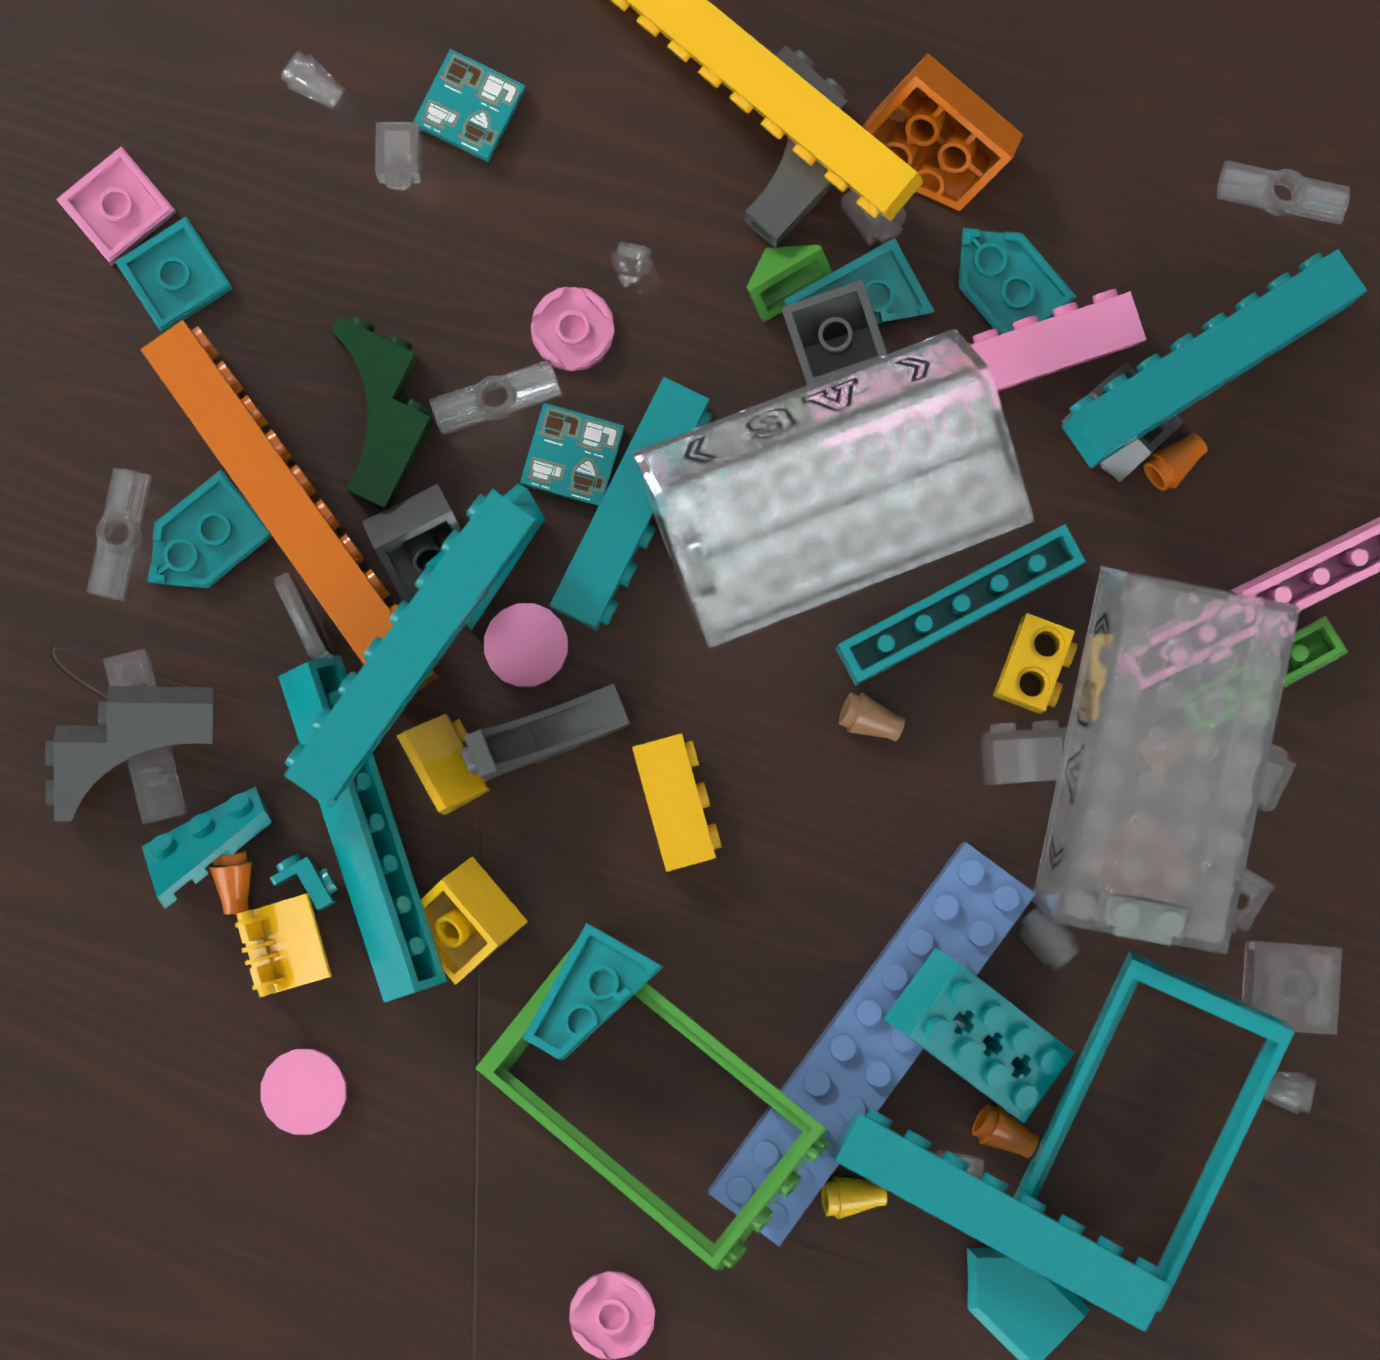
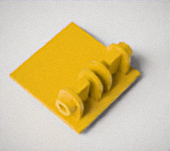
M308 893L236 914L238 923L234 925L235 928L239 929L242 944H246V947L241 950L242 953L248 952L250 960L245 961V964L252 965L250 969L254 983L252 989H257L259 998L332 977Z

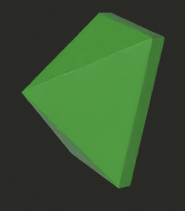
M819 245L769 247L765 249L746 288L761 320L766 322L782 312L781 307L786 306L783 302L784 299L831 274L832 270Z

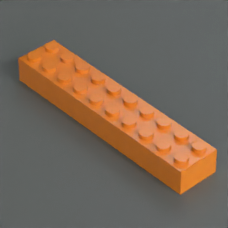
M183 320L140 350L365 665L368 660L363 655L368 646L377 636L384 639L392 628L393 624L389 622V619L398 607L397 604L389 608L384 599L390 593L372 569L366 573L362 570L360 564L366 560L348 535L345 534L340 538L335 532L336 529L341 527V524L322 499L315 503L310 497L317 491L296 464L292 468L288 466L286 462L293 457L273 430L268 433L264 432L262 428L268 422L248 395L242 399L239 397L238 393L243 391L244 388L223 360L218 364L214 362V359L219 357L220 354L199 326L191 330ZM434 669L417 692L439 677Z

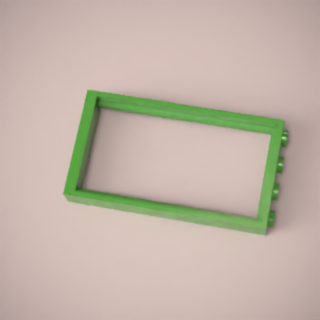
M572 946L475 1069L715 1270H722L726 1265L731 1269L745 1253L747 1247L743 1245V1242L753 1230L757 1233L761 1232L772 1219L774 1212L770 1208L780 1195L787 1198L798 1186L802 1179L798 1172L808 1160L814 1163L823 1154L829 1145V1141L825 1138L831 1131L648 982L634 995L802 1131V1134L714 1244L509 1072V1069L530 1044V1042L523 1039V1036L570 954Z

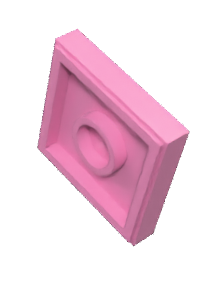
M122 147L118 148L56 199L112 266L115 264V261L129 253L177 213Z

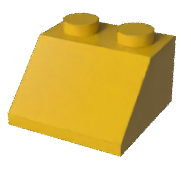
M447 714L397 735L437 811L443 815L449 814L490 791L486 781L480 777L479 773L476 775L470 773L460 750L466 747L464 736L468 733L460 719L452 722Z
M473 856L444 877L421 899L443 970L455 985L528 922Z

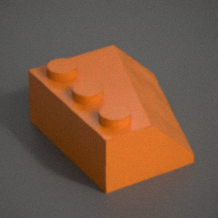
M929 53L881 102L862 126L918 172L923 183L916 190L917 193L958 211L1013 158L1023 137L1019 130Z

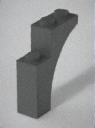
M785 45L776 57L846 113L848 100L844 98L846 96L844 89L833 79L828 78L825 81L814 71V63L802 51L797 50L794 53ZM789 138L783 158L773 178L759 197L745 211L744 221L773 247H777L834 186L824 177L828 171L817 161L810 166L792 151L796 144Z
M613 683L544 711L467 734L464 738L468 746L460 750L469 772L473 775L479 773L482 779L488 781L532 762L538 764L630 726V722Z
M108 686L107 701H99L98 726L56 725L54 740H46L45 765L54 766V780H46V806H54V821L72 822L80 802L93 784L113 767L135 755L170 745L212 744L213 687Z

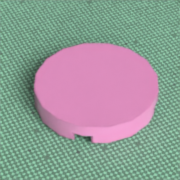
M582 287L558 288L544 296L534 309L531 323L533 344L541 358L553 367L567 371L585 370L600 362L610 350L615 333L612 312L604 299L592 290Z
M517 603L501 610L490 621L484 636V654L490 669L503 682L518 688H535L550 681L562 670L568 656V636L562 622L549 609L535 603Z
M295 1049L280 1055L267 1068L261 1082V1103L267 1117L279 1129L294 1135H311L328 1128L341 1115L347 1100V1081L340 1067L328 1054L316 1049Z
M606 1271L591 1276L579 1286L570 1304L569 1321L574 1338L586 1352L599 1359H619L635 1354L647 1343L654 1329L655 1307L651 1294L640 1280L625 1272Z

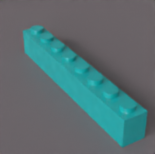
M1339 249L1324 258L1320 252L1313 255L1299 266L1301 272L1294 277H1291L1288 272L1284 273L1267 286L1269 292L1259 297L1256 292L1250 294L1235 305L1236 313L1229 317H1226L1223 312L1218 314L1202 326L1205 331L1195 338L1191 332L1184 335L1169 347L1172 352L1161 358L1158 353L1150 356L1136 367L1139 372L1128 379L1125 374H1122L1103 387L1105 394L1094 400L1090 394L1075 403L1069 409L1073 415L1062 425V428L1088 466L1092 469L1351 306L1367 289Z
M492 489L487 497L480 494L472 503L466 514L471 518L461 533L455 529L449 535L440 550L445 553L443 558L435 568L428 565L415 583V587L419 591L410 603L403 600L389 619L393 626L384 639L377 636L371 642L363 655L368 661L358 674L353 671L349 673L337 690L341 698L332 710L325 707L313 722L311 729L315 733L306 746L299 743L287 758L285 765L290 768L284 776L327 807H334L537 527L536 520Z
M341 655L309 661L278 676L299 743L305 746L315 733L311 726L317 716L325 707L332 710L341 698L337 690L347 677ZM372 753L333 808L327 807L320 801L319 804L385 1003L445 983L447 979Z
M870 1108L865 1115L855 1110L831 1155L834 1161L1146 1332L1170 1287L1169 1283L1159 1277L1162 1272L1161 1268L1141 1257H1138L1136 1263L1120 1256L1124 1250L1123 1247L1101 1235L1097 1242L1082 1235L1086 1228L1085 1226L1063 1214L1059 1221L1044 1214L1047 1205L1023 1193L1020 1200L1005 1192L1008 1187L1007 1183L987 1172L984 1173L982 1179L967 1171L970 1163L949 1151H946L944 1157L928 1150L932 1142L909 1129L905 1136L890 1129L893 1121Z

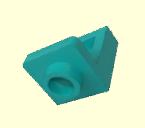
M296 854L276 865L279 873L270 878L274 886H280L298 876L317 910H324L337 903L333 893L338 891V887L327 868L320 871L313 857L301 859L299 854Z

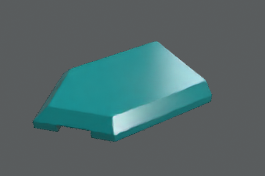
M963 228L958 288L993 329L997 328L999 335L1013 331L1012 323L1030 316L1037 315L1039 322L1054 317L1053 309L1069 304L1077 297L1023 233H999Z
M222 470L218 471L154 522L151 565H149L148 583L208 589L273 537L254 509Z
M967 1247V1309L1018 1360H1044L1088 1314L1090 1309L1072 1291L994 1248Z

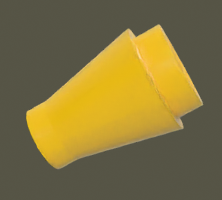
M832 1176L831 1181H826L821 1188L823 1210L826 1216H835L836 1219H841L874 1207L886 1206L887 1191L870 1180Z

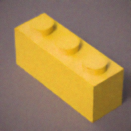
M681 733L632 747L666 872L716 859L714 850L722 848L716 824L707 825L703 808L710 807V802L704 782L696 784L691 767L699 765L693 741L684 743Z

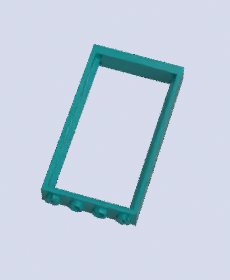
M1129 951L1014 1197L1020 1200L1023 1193L1037 1199L1139 981L1265 1037L1262 1048L1157 1265L1162 1269L1159 1277L1170 1284L1157 1309V1312L1161 1313L1295 1031L1290 1023Z

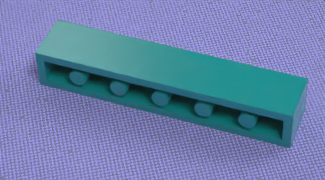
M663 377L550 603L551 609L595 631H598L601 623L609 625L619 605V602L613 600L620 584L628 587L638 567V564L632 562L639 547L647 549L657 528L651 524L654 513L649 500L657 498L654 488L671 482L677 471L682 474L685 473L691 461L690 459L683 458L689 443L693 440L695 434L704 435L713 416V413L707 411L709 408V398ZM691 450L688 456L693 457L694 451Z
M1066 524L839 643L835 650L854 685L857 686L1078 569L1086 561Z

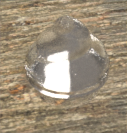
M620 241L617 251H612L611 261L613 262V268L619 274V281L623 286H630L632 283L637 282L641 276L651 271L653 260L650 259L652 251L650 248Z

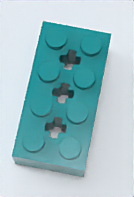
M936 948L884 1018V1020L1023 1123H1025L1074 1055L1071 1049L962 964Z

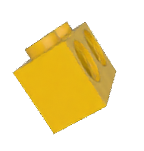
M1026 613L1019 623L993 696L1039 714L1045 712L1047 706L1054 708L1063 686L1062 683L1057 682L1062 666L1069 668L1078 644L1071 642L1075 631ZM1037 635H1048L1054 640L1055 652L1052 656H1042L1036 651L1034 641ZM1032 674L1039 679L1041 689L1037 696H1027L1021 691L1019 682L1022 675Z

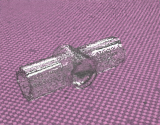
M1225 161L1218 181L1216 198L1264 208L1269 214L1274 216L1292 214L1340 225L1348 208L1350 187L1306 178L1292 169L1273 171ZM1274 186H1286L1292 194V200L1284 201L1279 199L1274 192Z
M548 360L502 376H488L478 384L430 399L429 401L440 434L443 436L491 419L502 420L510 416L512 412L561 397L562 394L551 361ZM497 388L504 390L507 393V399L503 405L490 407L485 404V395L490 390Z
M113 469L104 515L96 528L98 542L87 588L88 594L125 601L135 552L142 542V532L140 529L152 478L150 475L127 469ZM118 525H127L129 530L127 540L122 544L112 545L110 541L111 531Z

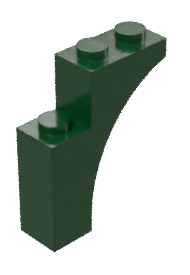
M338 316L331 332L336 340L347 350L358 367L364 384L368 410L364 448L346 490L351 496L384 511L393 506L434 423L431 417L426 415L428 408L409 398H405L403 403L399 402L418 363L416 354L411 351L413 345L393 334H390L389 338L386 339L373 333L375 327L359 317L352 316L351 320L348 321Z

